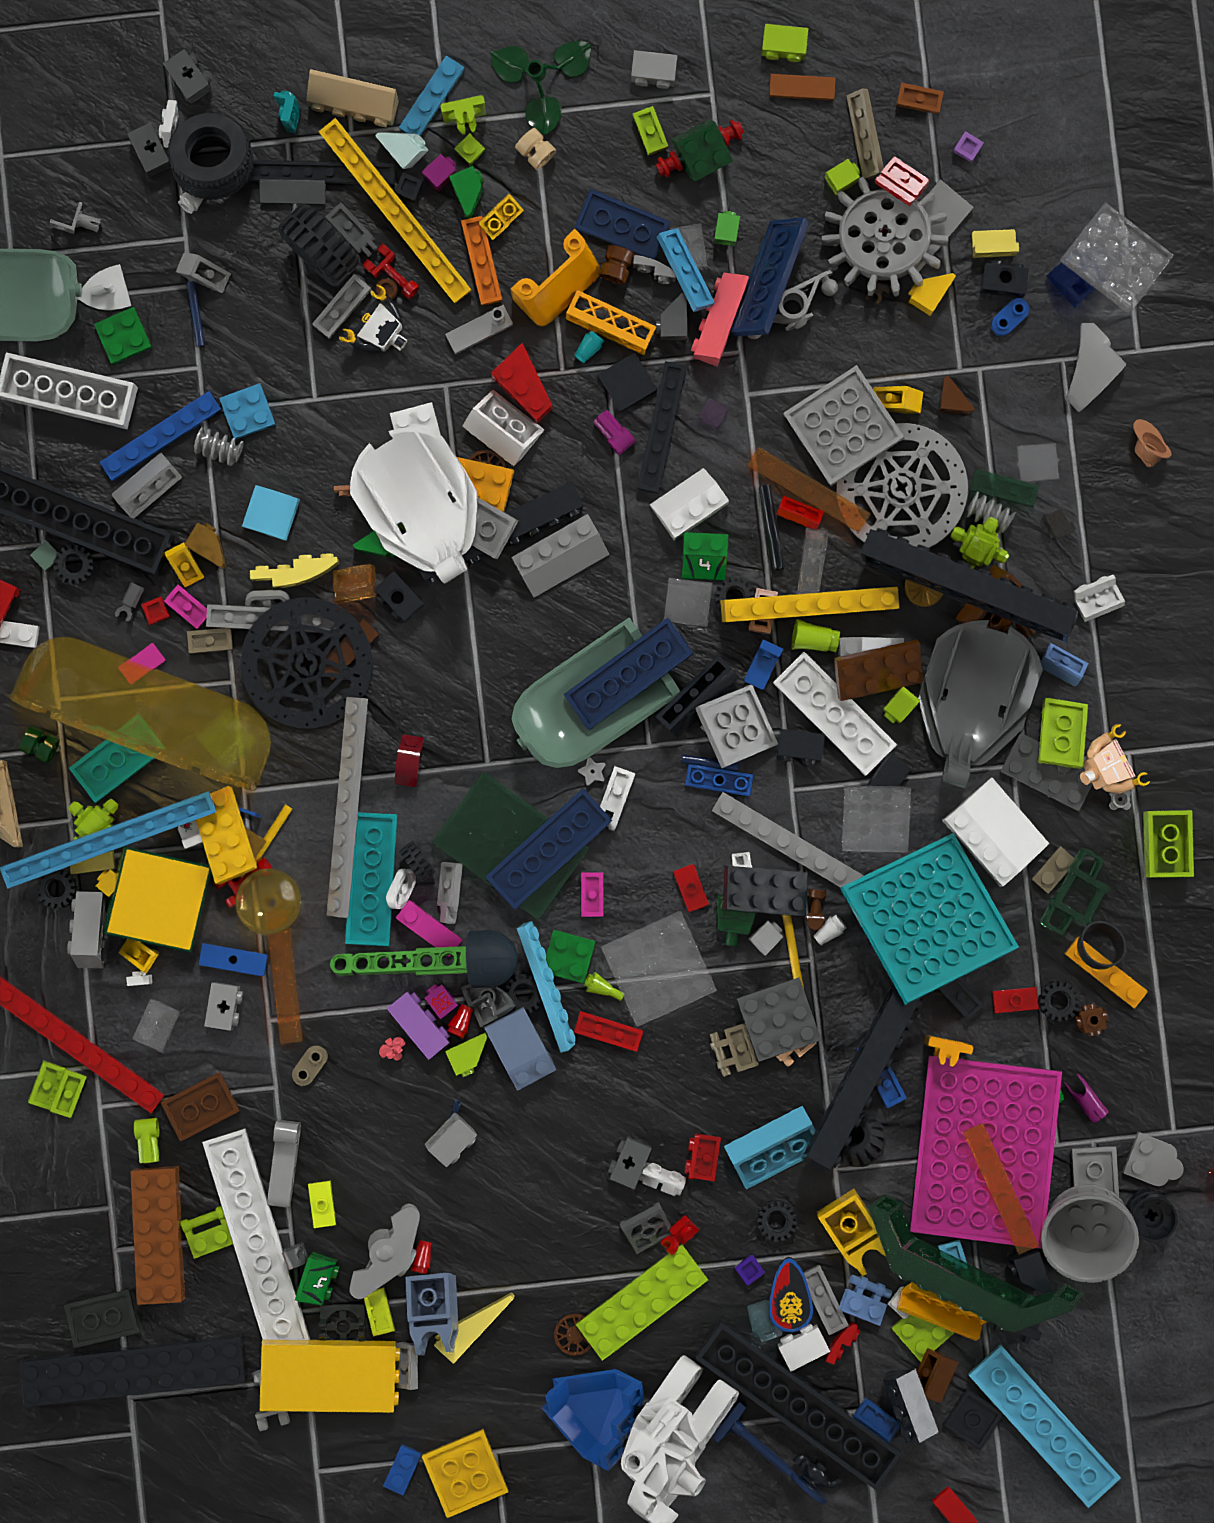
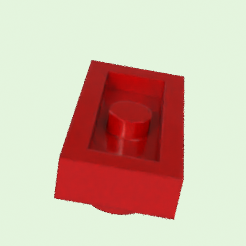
M783 496L776 514L787 520L800 523L807 528L817 530L824 512Z

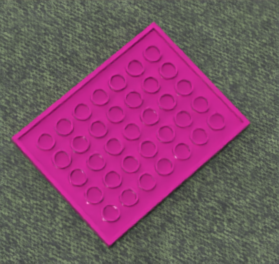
M929 1055L910 1232L1042 1249L1041 1235L1048 1210L1062 1071L958 1059L957 1063L952 1067L949 1062L950 1058L946 1057V1061L942 1065L938 1056Z

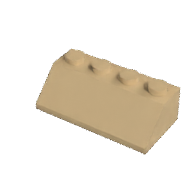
M310 69L306 101L312 110L317 112L331 111L333 115L338 117L352 116L354 120L359 122H366V120L374 121L375 125L381 127L393 126L399 102L396 89Z

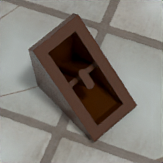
M947 375L941 382L939 412L970 415L975 408Z

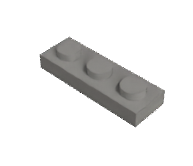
M353 274L312 323L313 326L330 339L371 291V287Z
M820 1265L805 1271L804 1275L812 1301L828 1334L831 1335L849 1326L843 1312L838 1310L839 1304Z

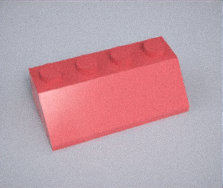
M723 273L722 278L717 277L713 290L717 291L713 299L715 303L712 307L706 308L709 314L707 319L702 318L699 326V331H702L700 339L695 338L691 349L694 352V359L718 367L749 280L748 276Z

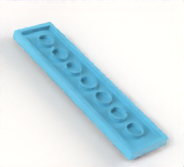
M1001 1345L968 1373L971 1379L1088 1508L1121 1479Z

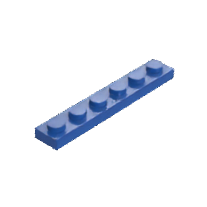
M208 391L100 461V464L111 481H114L222 411L210 391Z

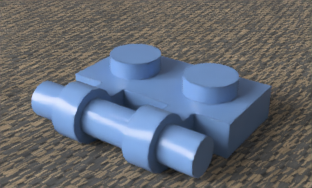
M851 1275L849 1283L855 1285L854 1291L845 1289L838 1310L880 1326L887 1307L886 1304L880 1302L882 1296L890 1298L892 1290L885 1288L884 1284L870 1282L864 1276ZM864 1289L873 1292L871 1298L862 1295Z

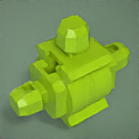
M989 517L984 525L978 524L977 527L970 525L967 532L960 527H954L950 534L953 540L958 543L961 542L960 552L964 558L963 562L970 564L971 569H974L976 565L982 566L983 563L989 565L993 558L999 563H1006L1009 557V553L1003 548L998 549L1000 539L995 532L998 527V520L993 517Z
M110 799L103 805L104 808L96 805L95 808L88 806L84 810L83 805L74 801L68 809L74 817L78 816L74 824L78 826L75 832L79 836H75L73 840L113 826L111 823L115 819L110 814H114L119 804Z

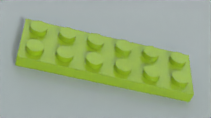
M680 1244L674 1255L668 1253L576 1323V1326L603 1361L703 1285L708 1279L684 1246Z

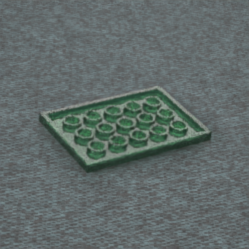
M483 771L432 843L493 886L485 876L549 818ZM585 845L519 906L539 919L590 848Z

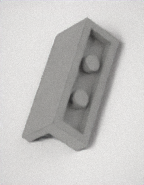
M159 453L114 491L112 496L121 508L134 519L180 480L182 476L166 457Z

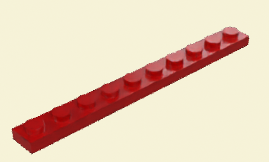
M0 976L1 1006L144 1109L153 1113L164 1098V1093Z

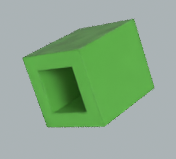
M731 211L718 213L715 244L735 247L740 216H736V213Z

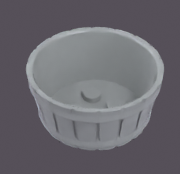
M1086 1184L1069 1188L1053 1201L1043 1223L1041 1243L1048 1262L1060 1274L1075 1281L1095 1283L1117 1276V1274L1122 1273L1130 1265L1136 1256L1139 1246V1233L1132 1214L1115 1193L1098 1185Z

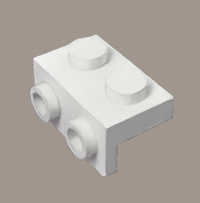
M1114 575L1101 577L1094 583L1081 585L1074 590V603L1085 622L1125 606V600L1116 585Z

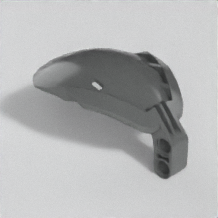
M974 620L956 625L937 638L918 696L932 748L940 756L946 758L943 782L965 788L967 785L970 765H982L988 762L1023 729L1043 670L1035 648L1023 634L1010 627L1008 633L988 628L989 620ZM948 689L946 700H941L943 690ZM1001 705L1006 706L1003 718L998 716Z

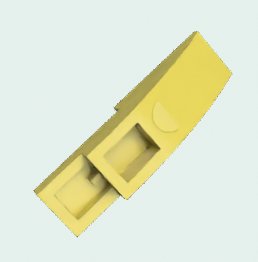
M321 554V558H312V555H300L299 559H293L294 568H290V565H278L277 569H269V566H256L255 570H250V579L252 581L272 580L275 589L293 587L310 582L328 573L339 565V559L334 557V554Z

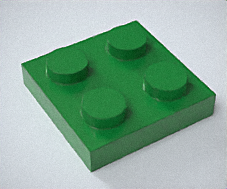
M134 307L94 324L112 365L152 348Z
M553 929L546 955L548 968L552 970L554 976L584 983L596 941Z

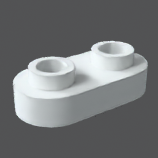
M400 869L396 873L386 895V901L390 908L402 909L406 905L416 883V876L411 869Z

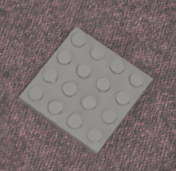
M857 365L783 413L830 486L904 439L903 434Z

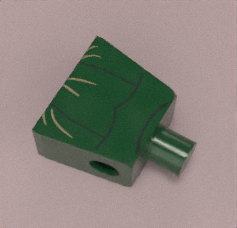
M717 895V930L726 932L725 945L738 947L739 934L749 935L756 913L723 910V895Z

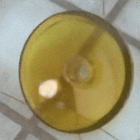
M262 869L252 873L242 882L236 896V910L242 923L250 930L263 935L277 934L286 930L296 920L301 908V894L298 885L288 874L277 869ZM271 900L276 902L274 907L269 906Z

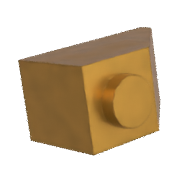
M206 522L204 525L197 523L185 545L200 556L225 569L226 562L220 537L214 533L216 528Z

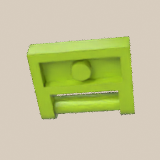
M222 1206L217 1207L215 1211L194 1219L181 1221V1227L186 1235L194 1259L233 1244ZM219 1219L221 1225L193 1234L192 1228Z

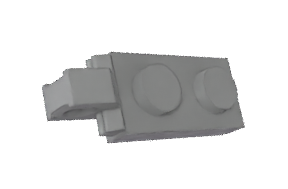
M441 863L437 906H440L441 923L455 924L462 876V864Z

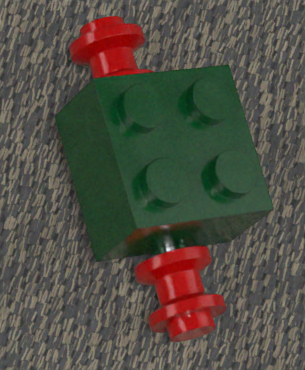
M708 119L672 138L671 140L678 155L671 151L669 158L665 160L661 157L657 158L656 168L661 176L665 175L666 178H669L670 172L674 169H677L679 172L682 171L681 164H683L688 177L693 181H697L733 162L727 147L730 146V140L734 138L741 140V134L744 133V130L739 121L735 123L733 119L729 121V126L724 129L721 126L718 127L715 121Z

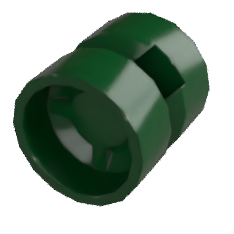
M31 725L21 740L19 750L30 756L35 754L36 759L48 764L58 749L60 739L49 733L44 735L43 730Z

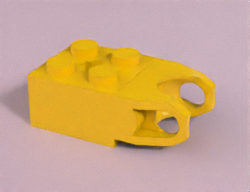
M852 1189L817 1211L819 1220L841 1254H843L849 1264L858 1269L862 1276L867 1274L862 1264V1256L866 1251L875 1249L888 1260L893 1258L887 1248L884 1233L855 1189ZM846 1218H852V1223L848 1224L844 1220Z

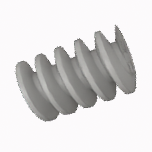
M201 427L195 440L194 452L199 454L202 451L204 457H208L211 453L212 460H216L219 456V462L224 463L227 460V464L232 466L240 457L244 441H241L237 446L235 445V438L228 443L227 435H224L220 440L219 432H216L212 437L211 429H208L203 434V427Z
M977 491L968 506L967 517L970 518L973 514H976L975 522L983 518V525L989 517H993L998 520V534L1006 531L1016 512L1009 516L1010 509L1008 507L1001 511L1002 504L1000 503L993 507L994 500L991 499L986 503L987 496L985 495L978 499L979 492Z

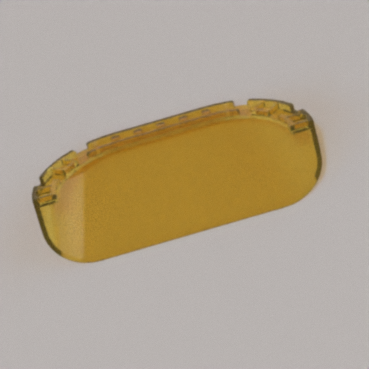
M57 637L38 645L27 657L9 697L13 702L37 713L45 714L46 711L52 712L50 715L51 719L185 770H192L193 766L200 768L199 774L251 791H256L270 753L271 741L267 724L262 716L250 705L163 671L130 661L129 658L75 638Z

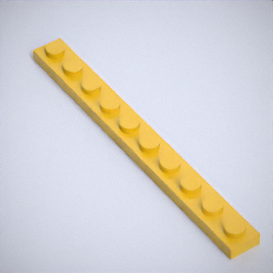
M335 118L319 131L321 136L451 300L456 304L471 292V288L338 120Z

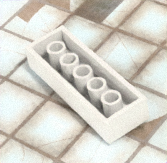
M11 353L5 354L0 374V399L128 429L138 389L134 383Z

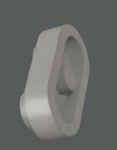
M282 590L252 591L246 596L245 606L271 608L278 603L289 600V595Z

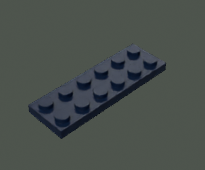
M805 217L770 221L730 330L734 337L769 334L809 224Z
M666 618L563 695L585 727L591 730L691 657L694 652L671 619Z
M582 788L485 877L515 910L613 820Z

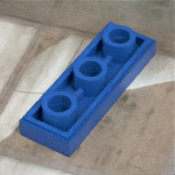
M688 764L685 786L750 797L753 775ZM717 776H721L723 778L722 784H717L715 782V778Z
M202 943L199 965L265 976L268 954ZM233 955L237 957L235 964L230 961Z

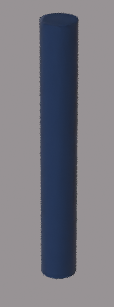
M190 281L186 284L196 347H204L205 342L196 285L194 281Z

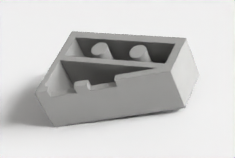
M76 892V899H72L74 920H70L72 941H68V954L71 955L77 968H104V961L101 960V948L105 947V941H102V931L106 918V898L103 892Z

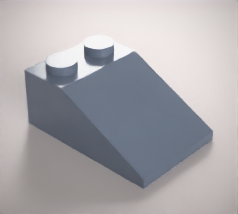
M524 1007L484 1027L517 1091L556 1070L551 1056Z

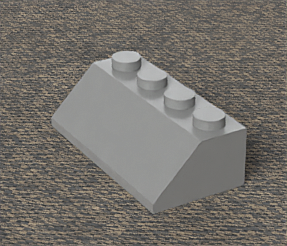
M587 514L513 556L512 561L535 598L607 557L609 552Z

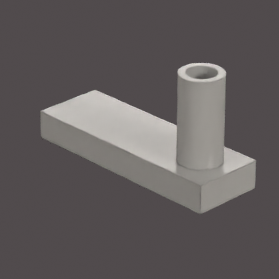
M504 305L445 335L456 355L512 327L513 322Z

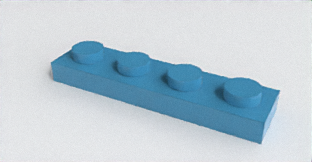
M445 56L399 126V130L404 133L417 134L421 137L465 68L453 59Z
M676 228L659 233L657 239L693 312L712 307L715 302L679 229Z

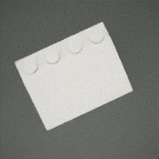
M992 777L942 820L999 886H1004L1049 844Z

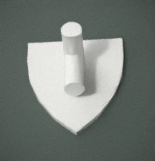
M121 265L106 268L92 276L83 286L82 296L77 299L99 310L112 311L131 307Z

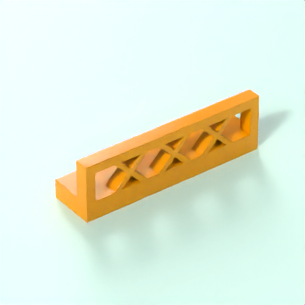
M577 290L566 312L567 320L590 331L592 330L642 355H645L649 342L656 330V326ZM581 298L588 301L590 308L581 311L575 308L578 299ZM603 308L608 311L610 318L601 320L597 318L595 311ZM625 318L630 327L620 329L616 326L615 320ZM644 327L650 331L644 340L636 335L634 329Z
M910 1283L901 1289L897 1310L975 1341L980 1338L983 1324L991 1319V1314L915 1283Z

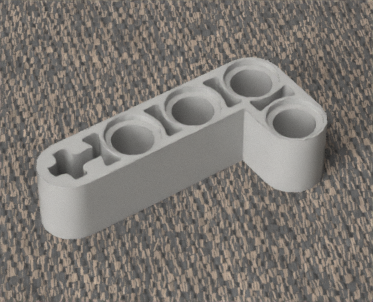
M276 1121L273 1137L275 1145L267 1205L290 1208L301 1122Z

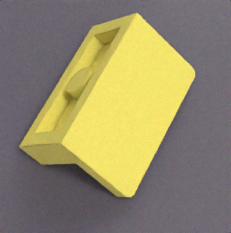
M1014 229L972 232L973 258L1016 256L1019 252V243H1016V232Z
M114 850L71 865V874L116 869Z

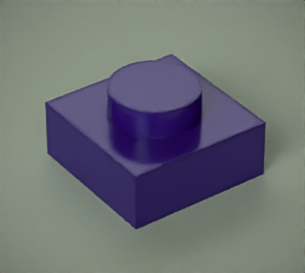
M753 1254L734 1266L747 1286L765 1273Z

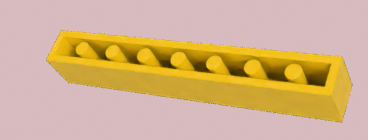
M898 587L720 600L722 622L899 609Z

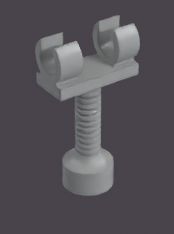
M257 1370L252 1373L254 1383L257 1382L260 1386L261 1370ZM288 1411L256 1412L255 1417L259 1431L269 1428L266 1417L278 1414L281 1426L289 1424Z

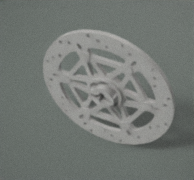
M897 423V427L904 436L903 440L919 443L917 450L894 452L886 450L876 457L863 483L854 482L857 470L838 481V505L848 527L863 542H865L867 538L866 533H869L870 529L877 530V528L886 531L888 526L917 525L920 530L919 534L903 538L909 540V544L917 547L920 544L930 548L943 540L954 529L964 512L968 496L966 469L956 449L942 435L921 425ZM929 441V445L925 447V444ZM931 451H935L944 461L950 474L949 481H941L927 458ZM911 456V459L903 468H900L892 457ZM919 458L920 462L916 473L909 471L908 469ZM885 459L895 468V471L888 474L885 467ZM924 464L927 465L935 480L919 478ZM880 465L885 479L870 482L876 468ZM908 478H913L916 481V494L914 497H912L914 488L911 481ZM890 480H892L891 491L896 499H891L888 495V492H890L888 485ZM897 481H899L900 484H902L903 486L907 485V487L905 488L907 496H905V494L902 493V491H898L899 487ZM922 484L933 485L937 487L934 490L925 492L921 491ZM883 485V493L868 491L870 487ZM942 494H950V501L946 511L939 521L932 525L928 517ZM935 495L929 508L925 512L921 505L920 498ZM856 496H863L877 518L874 526L867 524L860 515L854 500ZM870 497L885 499L880 513L876 510ZM914 503L917 504L921 515L919 518L909 509V506ZM891 504L896 508L886 519L884 516L888 505ZM901 509H904L912 518L911 521H893V519ZM926 529H929L930 535L927 534Z

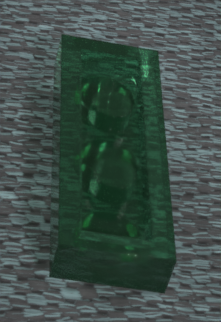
M975 469L969 491H978L983 495L1033 508L1039 485Z

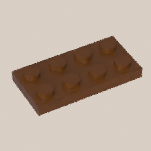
M918 640L834 658L837 694L840 701L923 682L921 650Z

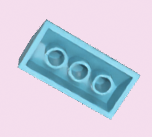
M803 1106L732 1141L724 1147L745 1188L748 1189L803 1161L801 1157L815 1133V1129Z

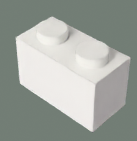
M808 1324L800 1329V1333L794 1336L792 1334L786 1335L780 1339L781 1343L777 1344L790 1371L830 1352L817 1324L814 1326Z

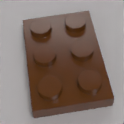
M221 1072L161 1102L180 1142L240 1111Z

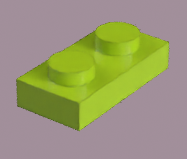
M652 106L633 113L634 121L648 156L668 149V144L654 107Z

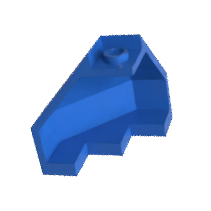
M617 1369L553 1378L554 1388L549 1390L545 1396L546 1404L542 1407L543 1411L582 1458L609 1471L622 1458L625 1450L622 1445L626 1435H630L636 1418L633 1416L637 1405L642 1406L644 1400L642 1382Z

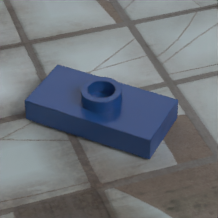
M867 1397L864 1398L853 1414L856 1419L888 1442L892 1440L900 1428L897 1419Z

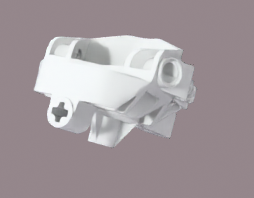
M685 1355L677 1361L650 1402L646 1403L636 1417L621 1459L623 1471L635 1481L627 1503L636 1514L649 1523H674L678 1514L669 1506L678 1495L696 1496L702 1490L706 1479L698 1473L695 1468V1462L739 1395V1392L722 1380H718L694 1415H692L681 1403L699 1379L703 1367ZM635 1456L640 1460L639 1466L635 1463Z

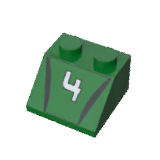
M684 532L682 579L725 580L728 534Z
M312 1252L308 1257L295 1301L323 1305L325 1300L329 1301L333 1290L329 1286L332 1279L336 1280L340 1268L336 1266L338 1260Z

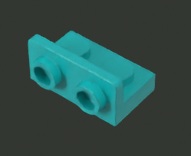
M288 91L274 92L273 97L280 107L279 118H281L282 124L287 132L296 133L302 110L293 93Z

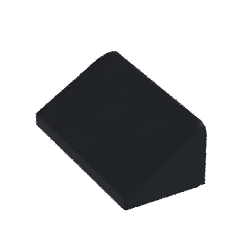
M889 753L865 789L878 800L887 803L911 768Z

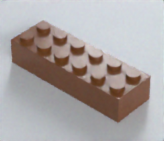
M179 1166L135 1168L131 1171L137 1305L182 1302L185 1299Z

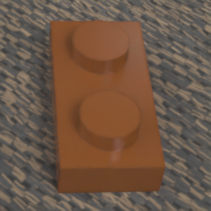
M901 82L896 106L939 115L944 91Z

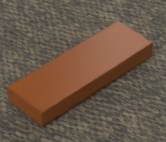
M771 74L769 97L834 101L836 78Z

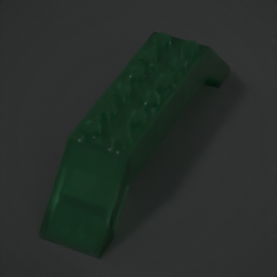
M884 1194L870 1205L869 1212L892 1272L896 1273L902 1280H910L916 1283L922 1290L937 1294L944 1301H951L957 1304L961 1310L977 1314L978 1318L983 1321H991L997 1324L1003 1331H1011L1013 1333L1071 1312L1085 1295V1293L1064 1283L1058 1290L1034 1297L914 1237L913 1232H910L911 1228L902 1210L903 1203Z

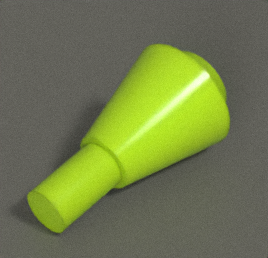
M596 972L593 975L589 974L584 982L586 992L609 995L620 1001L624 996V992L613 988L611 984Z

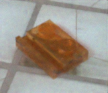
M366 564L333 571L334 602L343 603L376 596V593H374V565Z

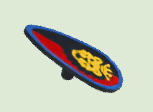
M786 1257L779 1265L774 1276L769 1299V1315L772 1323L780 1330L786 1332L799 1331L807 1326L813 1315L812 1298L807 1280L801 1267L792 1257Z

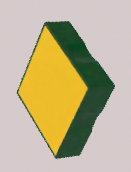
M123 846L116 872L115 890L109 901L102 932L104 934L192 952L210 877V865Z

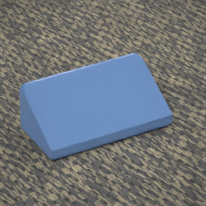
M1052 643L1048 645L1040 660L1043 670L1072 686H1077L1089 664Z

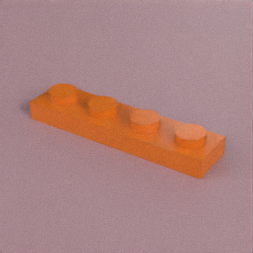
M478 216L462 220L461 223L481 306L502 302L503 300L487 234L478 224L483 217Z

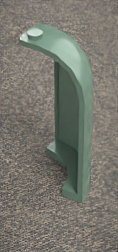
M0 249V341H43L54 339L65 333L75 320L77 297L82 296V284L77 282V271L74 262L68 256L56 251Z
M627 618L535 681L522 693L516 702L512 722L515 731L520 736L517 741L523 750L528 748L530 753L543 765L555 768L567 767L589 758L671 702L680 693L676 683L667 673L591 730L585 727L563 695L642 637L639 629L630 618Z

